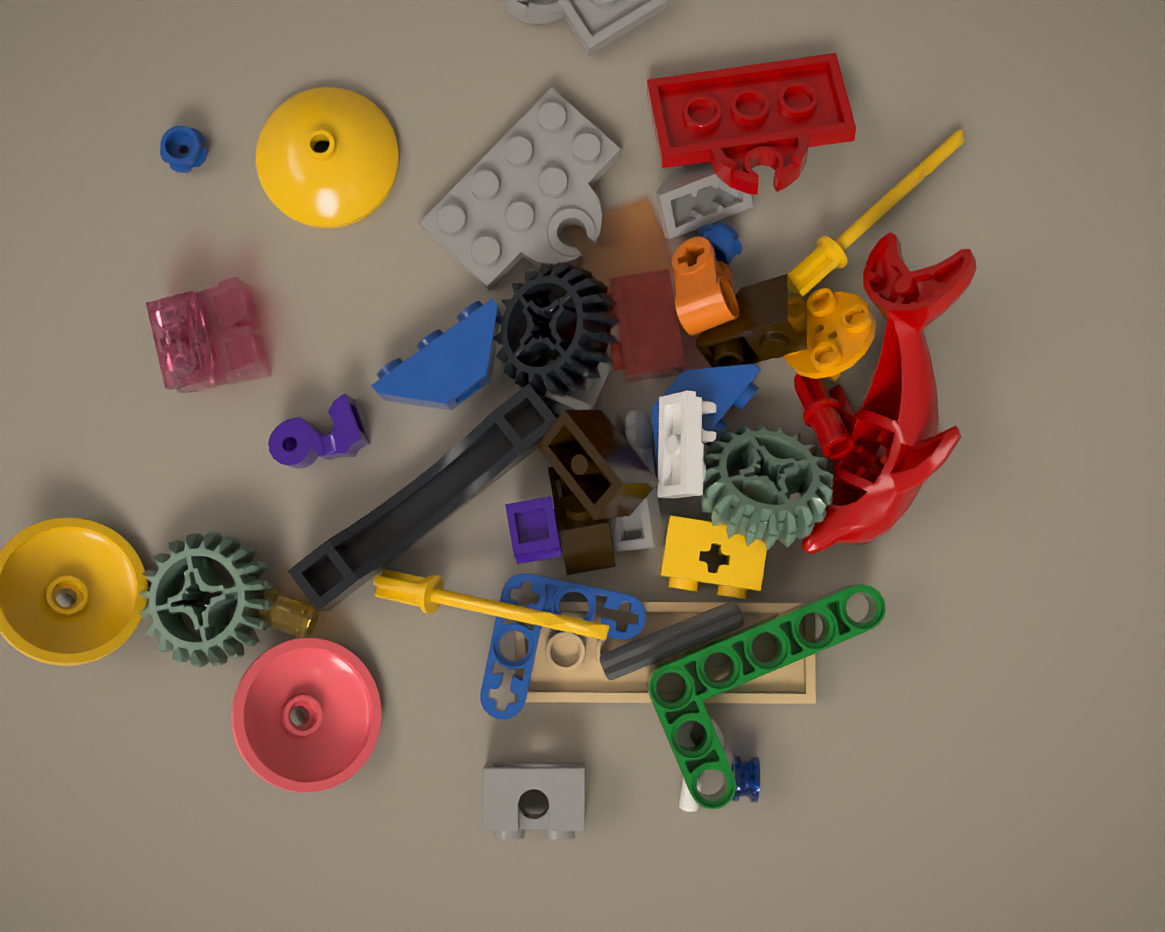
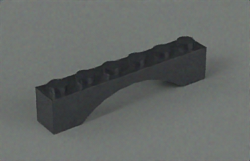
M527 384L491 412L464 439L415 480L370 513L329 538L287 572L318 612L330 611L538 449L537 444L557 418L532 386Z

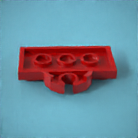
M836 53L647 79V96L661 167L669 168L710 162L718 178L730 188L746 194L758 195L759 175L752 168L761 165L773 168L775 170L773 187L776 192H779L800 177L807 162L809 147L852 142L855 139L857 128Z

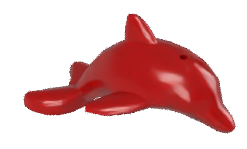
M892 232L880 238L870 252L863 270V288L869 299L887 321L882 350L870 388L856 413L840 385L834 386L829 390L830 397L836 399L841 406L840 416L854 441V447L845 456L831 459L833 464L831 472L833 474V487L831 489L833 491V500L830 505L826 506L827 513L823 521L814 523L811 535L803 538L802 550L804 552L815 554L828 549L836 543L867 544L887 533L909 509L923 482L946 462L960 440V430L956 425L937 434L939 421L937 387L923 329L945 313L970 285L977 269L976 259L971 249H961L936 265L911 272L903 259L901 243Z

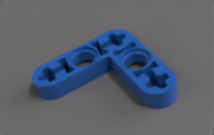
M518 574L511 577L505 583L500 597V602L518 605V601L511 598L512 589H521L523 581H528L532 583V592L539 594L538 603H529L527 608L561 615L559 610L561 598L566 593L577 591L582 593L589 603V610L583 620L592 621L596 613V595L607 597L604 608L616 610L620 608L621 602L630 603V612L638 614V620L636 624H627L625 631L616 630V621L601 617V624L610 625L607 637L615 639H630L637 636L643 630L646 622V611L643 604L636 597L629 594L533 574ZM496 616L480 692V701L483 709L490 716L496 719H509L516 716L524 707L542 626L534 625V629H531L521 623L505 624L504 618ZM518 631L527 637L529 649L522 659L510 660L502 654L500 641L507 632ZM495 662L508 669H525L523 679L517 675L512 676L510 691L518 694V701L509 702L505 710L497 708V699L490 697V690L498 689L501 686L504 672H493Z

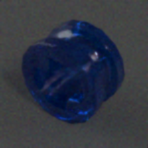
M733 755L731 770L735 777L736 790L731 801L738 802L739 798L745 796L749 798L751 803H757L760 791L759 757L752 756L749 761L744 762L740 759V756Z

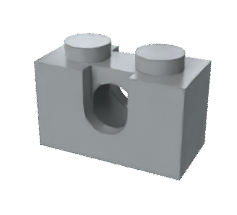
M486 763L482 768V831H494V838L501 840L524 838V829H545L546 839L566 840L575 838V831H585V763ZM531 789L540 790L548 798V808L540 814L526 812L521 806V795Z

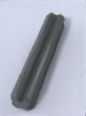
M727 602L603 653L600 656V664L608 680L617 679L744 625L742 613L735 602Z

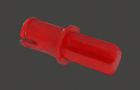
M797 373L794 376V389L805 410L802 416L805 425L814 430L824 457L827 458L829 456L830 459H836L845 456L854 447V441L840 416L841 406L839 402L830 397L821 378L813 379L800 376Z

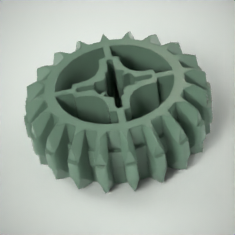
M762 422L755 431L750 430L744 424L740 426L736 434L725 430L719 441H712L703 459L706 466V475L703 481V495H699L702 497V511L712 513V526L727 525L728 539L736 534H741L745 536L747 547L757 539L763 541L767 550L775 544L776 540H779L788 548L795 541V538L803 540V538L811 535L814 523L823 521L827 513L826 506L832 503L833 474L827 472V458L816 457V444H801L800 433L792 437L785 435L782 425L776 431H768ZM742 468V470H739L738 475L728 476L730 473ZM791 494H800L801 497L793 502L788 501Z
M209 531L205 534L204 538L201 534L190 533L186 535L185 543L179 540L168 543L170 555L158 553L153 556L159 570H147L142 573L147 580L152 582L150 589H142L137 593L141 598L149 599V607L144 608L138 613L142 618H152L153 620L145 634H148L150 637L161 636L156 649L161 652H171L173 650L172 660L183 663L190 659L193 667H205L209 662L213 666H221L226 664L228 656L231 659L243 657L245 655L243 644L255 646L260 642L254 628L266 629L271 625L266 618L261 616L262 609H272L275 604L270 599H264L263 591L270 590L275 584L271 580H260L259 578L268 566L261 561L252 562L256 551L249 546L240 548L239 538L226 536L223 539L221 533ZM212 559H215L227 568L234 579V585H225L223 583L219 570L213 569ZM185 577L184 587L182 591L178 594L180 585ZM222 593L220 596L212 597L210 604L192 605L195 602L203 601L204 595ZM237 603L236 611L231 622L229 623V611L231 607ZM181 613H186L191 617L194 628L200 629L201 638L194 635L185 626L180 616Z

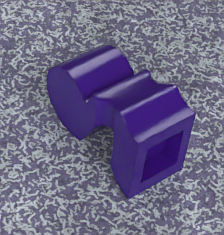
M344 393L333 401L328 413L332 418L334 426L332 432L324 435L313 424L300 417L291 418L279 424L271 433L268 442L269 452L273 459L280 464L300 469L313 464L318 456L327 460L338 457H355L358 451L370 444L354 399Z
M551 496L505 504L513 554L517 564L562 556L555 509L553 508Z

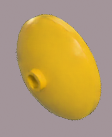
M314 88L290 97L269 116L257 142L256 168L259 180L267 196L289 218L316 228H340L368 217L387 199L396 182L399 170V146L388 118L368 98L343 88ZM328 141L330 143L327 151L323 153L314 152V147L318 142Z
M73 517L54 518L27 527L8 541L0 551V634L17 651L46 664L60 666L81 665L99 660L111 654L131 637L142 619V616L138 613L146 608L147 599H143L137 594L142 589H148L147 579L142 574L145 572V569L138 554L120 534L103 524L87 519ZM67 593L74 598L75 603L72 606L63 607L58 604L56 597L59 594Z

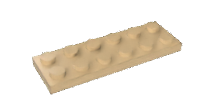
M518 601V606L527 607L529 603H538V601ZM560 602L559 610L561 615L583 619L589 610V603ZM596 602V613L592 622L601 623V617L616 621V630L625 631L627 624H636L638 620V614L630 612V603L621 602L620 608L616 610L604 608L605 602ZM641 602L646 611V622L643 630L637 636L630 639L607 637L605 641L542 627L526 702L652 703L646 684L648 675L660 663L803 603H736L744 619L742 627L614 680H608L600 664V656L603 653L727 602ZM813 612L803 616L799 624L800 634L808 642L815 640V613ZM516 621V623H521L525 626H528L531 629H534L533 624ZM516 631L515 660H519L527 654L529 642L523 633ZM768 632L757 635L751 647L755 658L759 661H765L773 657L777 647L776 640ZM721 652L708 656L704 664V671L708 679L716 681L726 677L730 671V660L726 654ZM816 653L708 698L703 703L816 704ZM515 669V675L523 679L525 669ZM665 673L657 681V694L663 699H676L683 692L684 681L678 673ZM515 694V702H517L518 694Z

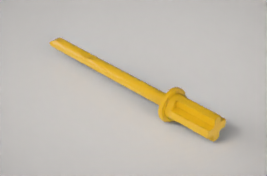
M962 129L957 130L919 166L906 175L838 238L833 240L825 235L818 238V246L788 273L802 297L833 269L837 267L844 268L848 263L844 251L965 142Z
M383 569L381 576L376 575L373 582L377 586L374 594L376 597L418 606L426 614L435 613L440 604L605 641L610 625L444 590L443 579L433 574L424 578Z

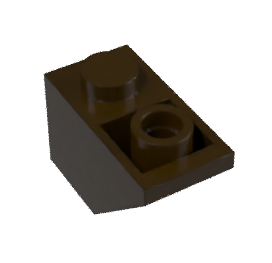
M788 274L742 287L735 294L739 306L738 318L706 330L696 338L697 349L712 368L754 364L807 349L806 302Z
M548 467L566 574L572 575L616 567L608 518L594 520L553 467Z

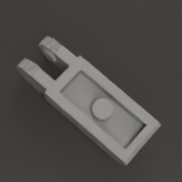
M641 409L629 411L625 419L626 428L619 415H607V418L655 475L652 448L649 447L653 437L647 413ZM657 485L630 516L609 518L614 552L664 546Z

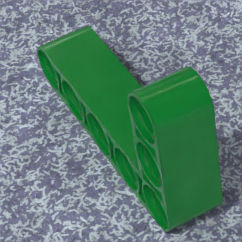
M863 584L843 586L660 663L652 669L646 684L648 694L686 786L696 803L703 808L719 809L730 803L736 790L734 774L703 701L872 630L881 623L886 610L884 598L878 590ZM855 593L863 595L868 601L869 606L865 618L858 622L849 617L846 609L847 601ZM813 612L821 619L823 628L822 633L817 639L808 642L801 636L799 624L803 616ZM768 632L776 640V652L770 659L759 661L752 653V642L760 633ZM721 652L726 654L730 660V671L721 680H710L704 671L705 661L711 654ZM665 673H678L684 681V689L681 695L673 700H666L658 696L656 686L659 678ZM691 720L701 723L704 735L699 744L693 747H685L677 742V730L683 723ZM710 769L718 770L723 773L724 778L721 789L715 794L710 795L698 791L697 780L701 773Z

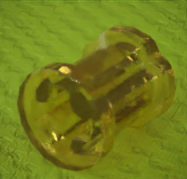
M273 587L269 589L264 599L271 601V608L260 609L258 613V618L269 622L268 627L262 630L266 631L271 627L294 635L296 639L310 638L320 611L318 612L311 602L308 604L282 595L279 588Z

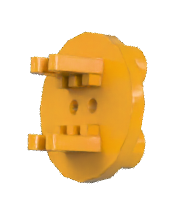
M822 288L814 291L808 297L806 303L807 349L784 356V359L800 376L813 379L827 377L830 381L835 382L841 375V372L851 368L867 352L875 336L876 320L871 307L857 294L842 291L833 293L829 288Z

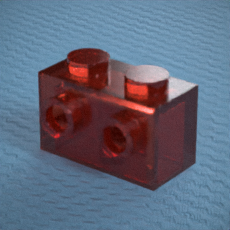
M669 269L610 278L609 293L606 295L611 296L617 303L611 314L616 315V318L620 321L615 326L616 337L619 342L609 345L613 371L622 370L624 383L681 374L686 364Z

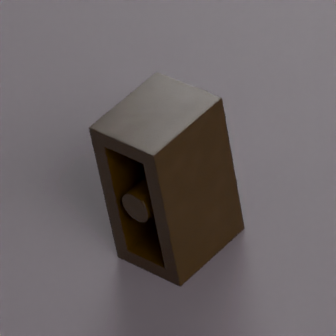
M564 410L537 444V447L594 520L630 516L659 482L602 410Z

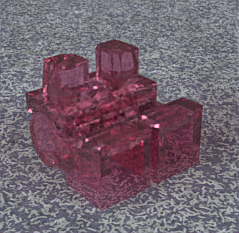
M237 276L220 281L218 286L199 292L192 290L146 302L166 389H177V392L192 393L209 390L225 384L232 385L271 376L262 334L254 330L260 328L251 287Z

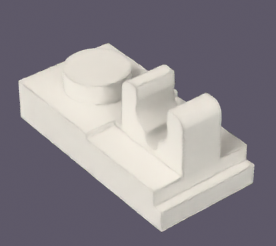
M683 391L659 397V482L657 497L683 498L703 495V481L706 475V466L703 461V443L714 441L716 439V432L705 431L702 428V415L715 413L717 407L713 402L702 401V397H696L695 391Z

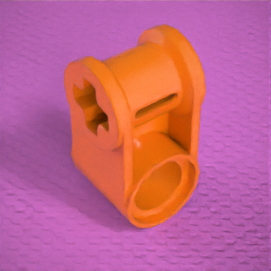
M694 237L683 242L672 256L676 291L674 303L683 328L690 336H694L738 318L739 306L734 293L732 271L727 264L715 258L712 244L704 237Z

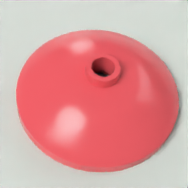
M319 638L289 640L262 653L251 663L236 687L231 707V726L234 741L248 767L270 785L298 793L318 792L333 788L357 773L374 750L382 720L379 691L364 663L345 647ZM295 707L299 708L304 715L303 722L299 726L293 724L290 717Z

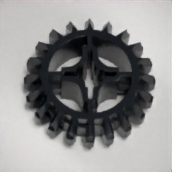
M558 262L556 266L553 264H541L539 272L526 271L525 284L512 283L513 297L501 300L506 310L504 316L497 318V322L502 328L501 332L494 336V340L499 345H502V348L495 357L506 364L503 373L515 379V384L519 385L520 388L530 384L540 396H544L547 390L552 395L559 397L570 396L572 390H586L587 378H601L598 370L599 363L612 362L606 351L608 345L619 342L614 335H611V329L620 323L616 315L611 314L617 303L611 296L606 295L608 287L602 281L596 279L592 272L581 267L577 268L569 263L562 264ZM551 359L556 360L555 362L545 366Z

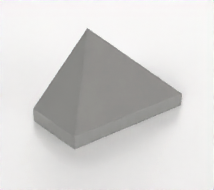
M710 162L676 166L656 191L664 235L668 240L753 207L752 195L730 188L717 177Z

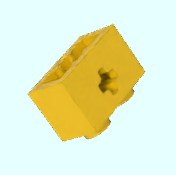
M670 515L666 523L658 576L668 577V587L697 592L699 583L718 585L717 595L747 600L748 590L761 591L767 548L762 540L757 539L747 547L745 536L741 534H736L728 539L727 525L712 526V522ZM711 545L717 547V555L725 557L724 565L715 566L713 573L708 572V564L706 562L699 561L700 553L708 552Z

